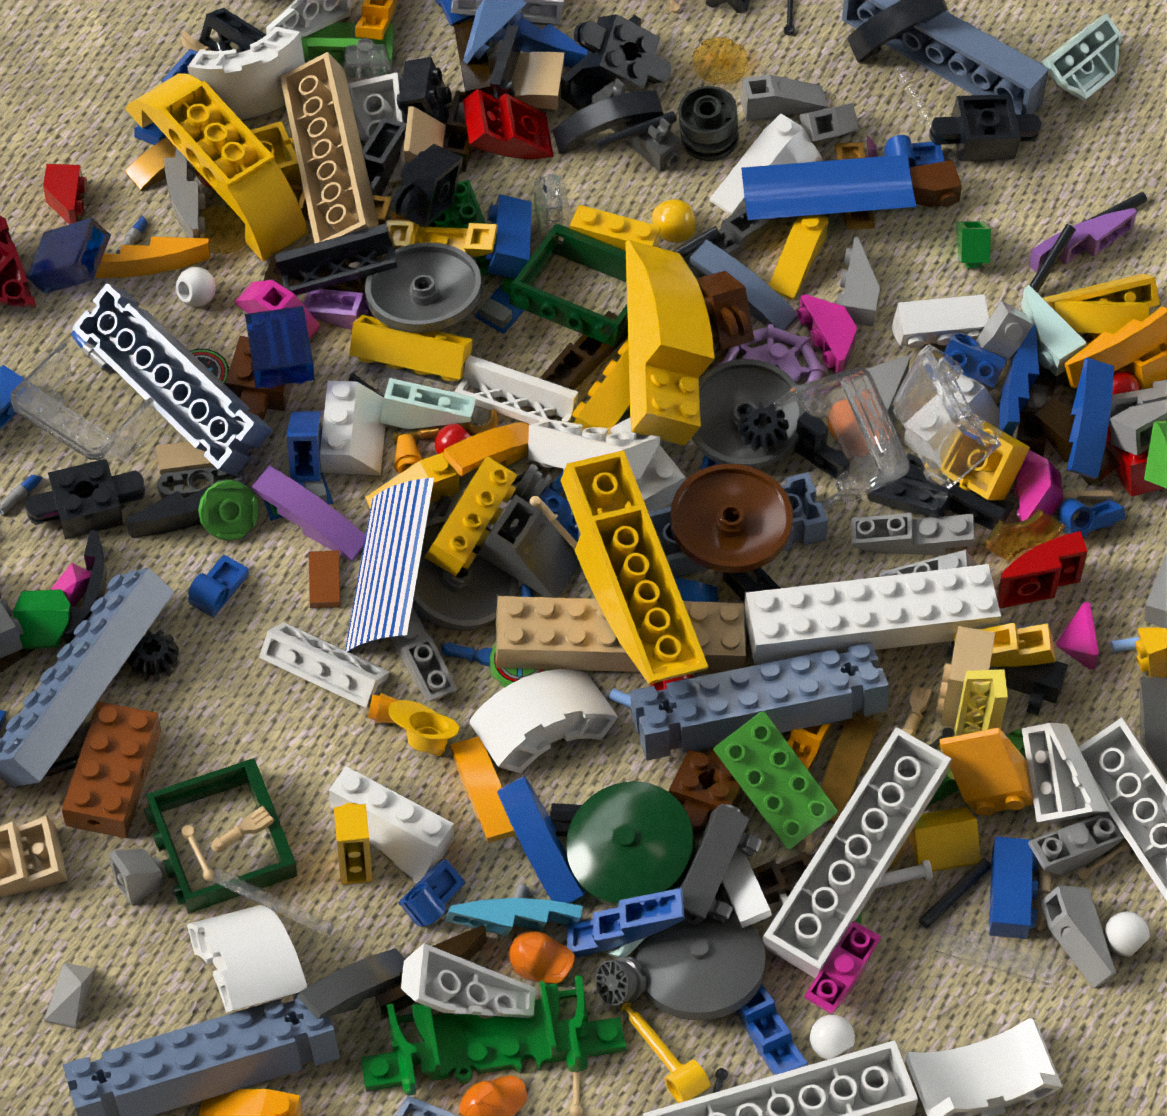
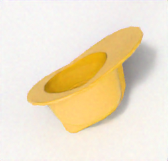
M397 700L391 703L388 708L391 719L400 727L406 729L409 745L420 752L436 756L443 755L449 739L456 736L460 730L459 725L453 719L441 715L415 701Z

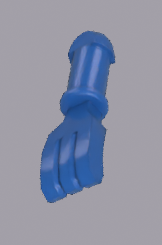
M452 642L445 643L441 647L442 653L447 657L453 656L467 659L469 662L473 660L483 666L490 667L489 659L492 648L485 647L481 650H475V647L459 646Z

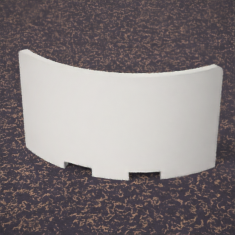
M274 27L265 37L250 44V50L237 53L236 49L226 51L200 49L188 65L189 75L201 82L204 80L240 120L264 115L286 104L280 76L305 64L301 35L298 31Z
M556 669L535 673L503 688L475 712L470 719V725L498 767L522 774L532 761L545 751L551 749L550 743L562 738L566 741L576 739H596L601 741L618 716L587 673L579 670Z
M258 905L187 924L194 954L200 956L206 964L213 963L217 969L213 971V977L218 986L226 1013L296 994L307 988L304 973L292 941L278 916L268 906Z
M1028 1019L999 1035L968 1046L938 1052H908L905 1054L907 1065L927 1116H974L978 1114L980 1116H998L1006 1113L1004 1107L1023 1100L1027 1106L1062 1088L1042 1034L1034 1019Z

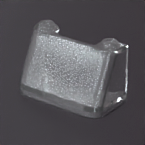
M928 344L918 352L893 400L894 408L892 410L895 416L903 423L926 469L924 470L925 477L934 485L938 483L950 489L1000 447L1001 443L995 433L988 434L983 431L982 424L984 421L972 412L956 381L963 373L959 362Z

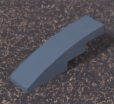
M706 240L690 257L689 265L703 274L711 275L726 270L746 288L750 316L763 324H773V327L785 331L798 317L797 312L776 291L734 257L710 241Z

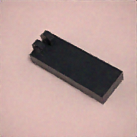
M507 26L489 82L490 87L496 88L493 97L497 99L505 93L512 97L516 96L511 80L523 45L519 26Z
M882 472L878 474L866 493L868 500L874 503L935 518L945 516V512H948L951 507L950 499L952 495L949 488Z

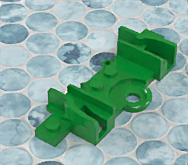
M582 975L575 976V989L558 991L557 983L545 985V981H539L540 999L535 1000L534 1016L531 1018L493 1016L489 1019H483L478 1015H454V1013L432 1015L431 1008L423 1004L411 1005L412 1014L396 1016L394 1005L388 1004L387 1014L393 1052L361 1057L365 1090L372 1091L403 1086L404 1094L409 1096L416 1095L413 1065L420 1064L422 1073L429 1075L431 1081L448 1079L455 1072L456 1080L461 1084L470 1082L472 1079V1069L479 1074L514 1069L521 1073V1063L525 1059L534 1060L537 1064V1070H540L546 1063L566 1061L569 1071H584L588 1067L586 1055L592 1057L626 1051L621 1018L588 1022ZM576 997L577 1008L574 1018L558 1021L559 999ZM414 1021L417 1032L423 1042L412 1044L407 1042L398 1024Z

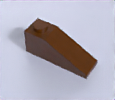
M953 160L909 168L916 204L928 207H949L960 202L962 185Z

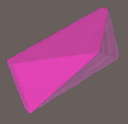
M71 563L51 590L62 589L71 607H75L87 591L92 572Z
M1084 602L1056 642V645L1088 669H1095L1099 651L1090 602Z

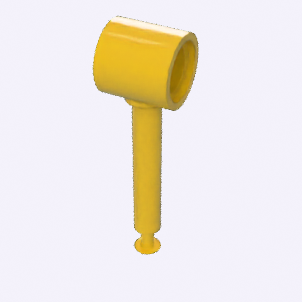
M624 1003L622 1005L621 1011L627 1012L630 1016L629 1021L671 1072L664 1080L668 1090L678 1103L691 1100L711 1087L707 1074L697 1061L692 1059L686 1064H681L639 1012L633 1011L631 1008L632 1003Z

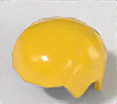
M671 199L660 203L653 210L652 224L660 226V235L663 240L681 242L689 239L695 233L696 218L692 207L688 203L678 199Z

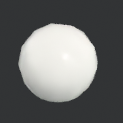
M201 267L186 269L181 272L176 282V293L179 299L191 307H201L209 303L216 291L214 277Z
M1133 912L1117 913L1106 924V943L1112 951L1121 956L1131 957L1150 938L1147 923L1141 916Z
M828 1014L820 1017L814 1023L811 1029L810 1042L812 1049L820 1057L828 1060L851 1049L855 1044V1033L853 1026L845 1018Z

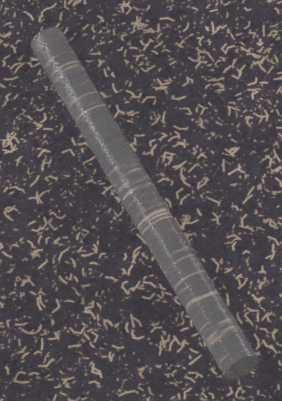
M898 66L894 72L927 130L930 131L934 118L904 66ZM941 145L945 161L953 160L955 168H959L960 163L950 145Z

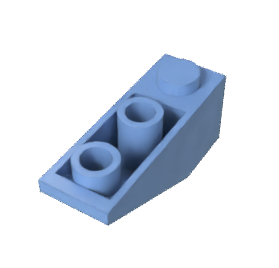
M483 0L476 11L463 61L468 64L474 57L479 60L489 50L490 47L487 45L491 41L496 44L505 35V28L508 25H516L524 15L521 11L527 3L524 0Z

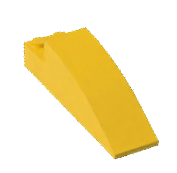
M628 239L625 244L631 432L645 436H660L661 440L685 446L701 427L699 377L715 359L712 332L704 297L697 279L680 253Z
M622 450L567 463L561 483L581 533L575 553L593 594L621 646L648 684L707 670L708 664L625 451Z

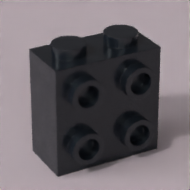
M431 57L405 61L403 73L400 74V94H397L399 110L404 112L407 120L408 107H416L445 124L446 127L449 116L448 107L449 103L452 102V93L450 88L446 87L443 82L440 68H436Z

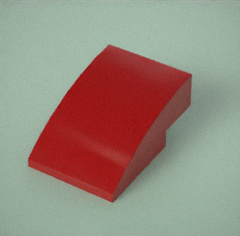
M479 89L462 101L471 146L493 154L532 160L554 157L545 112L506 93L497 99Z
M1081 531L1044 542L1012 562L1001 573L997 592L999 609L1055 598L1057 587L1079 583L1088 553Z

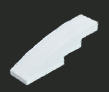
M736 848L723 877L722 884L742 928L772 916V913L746 855Z

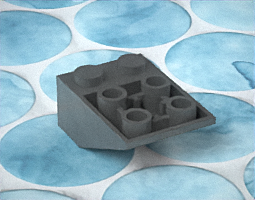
M517 495L514 496L478 552V555L544 597L558 598L580 564L575 551L543 512Z

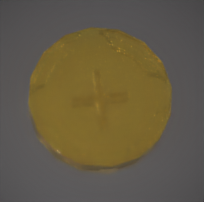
M726 37L706 39L693 52V67L696 74L705 81L713 84L731 83L742 77L747 69V53L743 46L733 43L732 39Z
M218 205L212 206L201 213V216H205L206 233H201V238H209L211 253L229 254L240 250L246 245L245 223L229 205L219 208Z

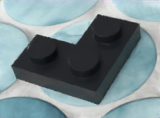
M804 412L797 420L796 433L799 434V439L794 451L842 483L849 474L850 460L843 452L834 450L827 445L829 428L821 419L812 417Z

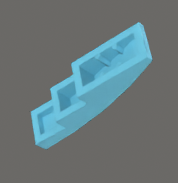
M488 899L451 905L445 921L471 928L484 924L487 932L508 936L513 925L542 932L547 921L562 925L579 922L583 906L542 899Z

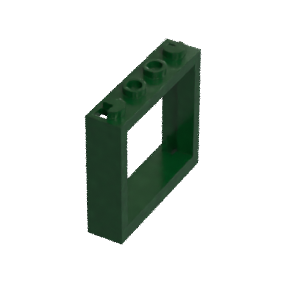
M556 223L512 282L509 304L614 347L628 328L627 304L616 320H613L533 287V284L555 254L627 283L626 251ZM559 236H560V237H563L564 240H563V241L559 240Z
M255 758L146 794L148 807L143 809L149 826L153 824L156 826L157 833H154L153 837L159 852L165 850L168 859L163 860L167 876L168 878L175 877L178 886L173 887L177 903L178 905L185 904L188 914L297 877L295 859ZM248 784L257 809L264 806L270 816L274 818L273 823L265 828L278 863L191 892L162 812Z

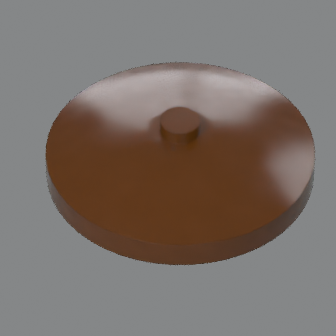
M719 464L694 473L679 487L671 505L670 526L679 548L692 561L718 572H748L770 563L783 551L792 531L793 510L785 490L768 474L746 465Z

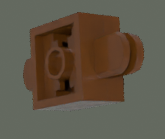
M726 270L697 278L709 316L713 343L721 350L755 341L745 286Z
M276 320L264 322L260 328L258 338L239 337L226 380V386L250 408L247 412L258 415L262 420L267 409L286 410L299 365L297 345L286 343L287 331L285 325Z
M714 747L710 748L707 755L689 749L668 791L682 804L693 826L695 839L701 837L714 809L721 803L738 808L744 795L743 789L714 752Z

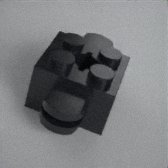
M618 14L599 17L597 23L594 21L580 23L574 30L575 43L588 50L582 69L609 83L614 82L618 78L625 84L626 91L643 89L646 81L652 84L665 82L671 75L670 62L655 54L660 37Z
M1011 94L957 96L951 117H935L933 119L929 138L935 145L957 144L960 161L1015 159L1020 142H1035L1041 129V121L1035 114L1016 115Z
M432 144L425 151H421L412 161L406 162L400 175L403 178L401 188L394 193L391 201V210L396 212L395 214L420 226L426 227L453 205L463 157L436 144Z
M107 458L48 472L52 491L29 496L25 502L28 519L34 525L60 520L64 538L69 539L89 534L90 530L101 531L124 525L120 504L144 498V478L138 471H130L112 476Z

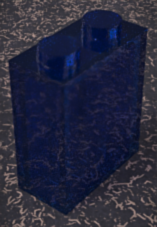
M93 218L44 232L26 278L43 293L47 294L94 280L111 234Z
M303 306L245 314L256 388H273L277 385L301 384L306 381L315 380L313 358Z

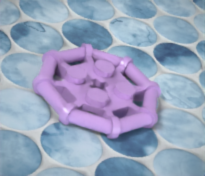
M767 324V327L753 331L755 341L728 348L721 362L716 365L733 361L738 352L744 355L743 359L760 360L777 366L786 372L796 384L800 377H808L804 388L800 389L805 407L812 403L811 397L820 379L826 374L825 367L820 364L810 345L811 340L807 336H797L775 328L773 324ZM767 339V344L753 349L747 346ZM773 339L789 344L794 347L789 350L782 343L773 344ZM802 353L809 367H801L796 356Z

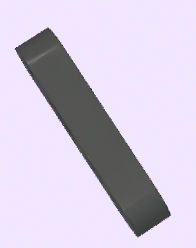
M216 467L169 472L163 474L158 479V493L163 499L179 491L185 499L201 490L193 486L196 480L205 479L212 486L215 484L214 477H218V482L227 480V476H233L234 481L241 479L244 481V474L241 470L235 476L220 471ZM184 480H187V490L184 489ZM168 483H174L173 491H168Z

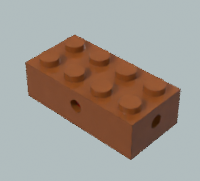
M100 701L97 702L62 806L65 826L127 838L161 733L158 713Z

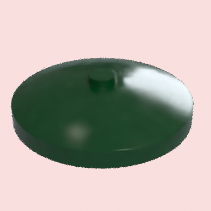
M637 781L610 785L588 798L576 812L570 824L566 841L569 866L579 884L595 899L619 907V900L675 889L685 877L695 850L693 826L682 804L665 789L650 783Z

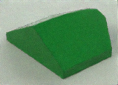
M62 589L21 592L13 609V618L18 619L24 633L19 636L23 649L57 648L59 646V639L69 623L71 604Z

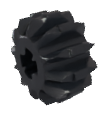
M761 401L758 404V409L748 406V414H741V425L738 427L739 434L743 436V444L745 446L751 444L754 453L760 447H763V451L766 454L769 452V446L779 449V441H786L788 437L786 430L789 429V422L787 419H784L785 412L782 409L776 411V406L773 402L767 408H764V404Z
M148 629L146 635L142 637L127 658V662L131 666L134 675L142 674V678L145 681L151 675H154V678L159 681L161 673L170 677L172 673L171 668H177L178 655L180 654L179 647L175 644L171 634L164 636V632L161 629L156 634H152Z

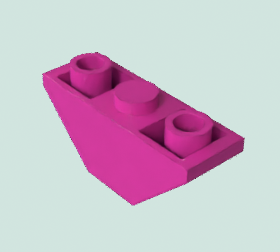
M273 280L252 282L234 301L235 305L263 323L273 320L281 322L285 325L287 338L301 347L320 329V324L298 297Z
M806 294L800 296L799 309H797L800 323L803 326L807 325L810 331L811 342L815 347L819 346L821 349L823 362L827 369L832 368L836 377L842 376L856 343L857 327L845 306Z
M1029 450L1016 476L1017 483L1014 484L1015 494L1020 504V508L1017 509V515L1023 526L1026 525L1033 533H1040L1064 499L1061 473L1048 459Z
M853 920L804 995V998L828 1013L833 1014L845 1002L861 977L881 940V936Z

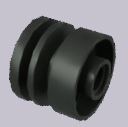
M702 86L689 91L681 99L678 107L680 136L683 148L694 158L704 161H718L729 156L736 148L739 140L735 99L726 90L715 86Z

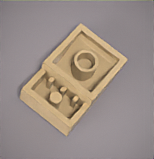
M520 53L511 80L516 93L514 98L535 108L558 110L561 77L564 72V53ZM494 58V59H491V60L488 61V62H489V68H490L491 76H492V73H493V70H494V67H495L497 58Z
M47 816L18 827L13 822L0 826V898L68 881L57 828Z

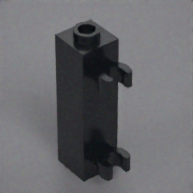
M954 641L951 642L947 655L951 658L953 656V650L955 645ZM1055 660L1052 663L1039 665L990 667L989 670H1005L1006 687L1030 695L1026 712L1038 716L1043 700L1056 704L1066 677L1068 664Z

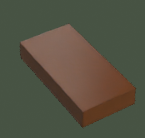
M339 550L309 552L310 608L341 607Z

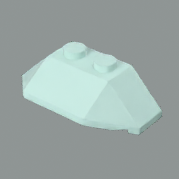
M1106 13L1065 42L1041 63L1049 68L1048 73L1056 85L1084 101L1116 75L1119 60V44L1122 41V34Z

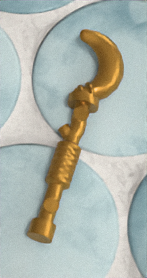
M492 409L488 421L480 426H475L469 422L459 423V425L471 436L496 428L498 425V414L495 409ZM447 425L419 428L418 431L402 434L394 432L392 433L394 444H397V438L403 434H410L414 439L420 438L421 440L435 438L440 429Z

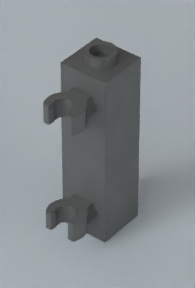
M616 78L614 82L592 96V104L613 96L625 94V84ZM664 118L660 119V125L657 129L651 125L648 133L625 141L659 172L667 166H674L680 159L681 140L670 131L671 124ZM633 119L610 129L616 133L637 125V122Z
M721 803L712 811L695 848L690 867L678 888L683 890L685 921L695 926L702 922L707 915L721 924L724 923L725 919H729L733 907L715 900V895L736 848L743 854L753 857L754 852L758 853L763 842L753 835L744 833L750 818L744 816L742 811L733 805H723Z

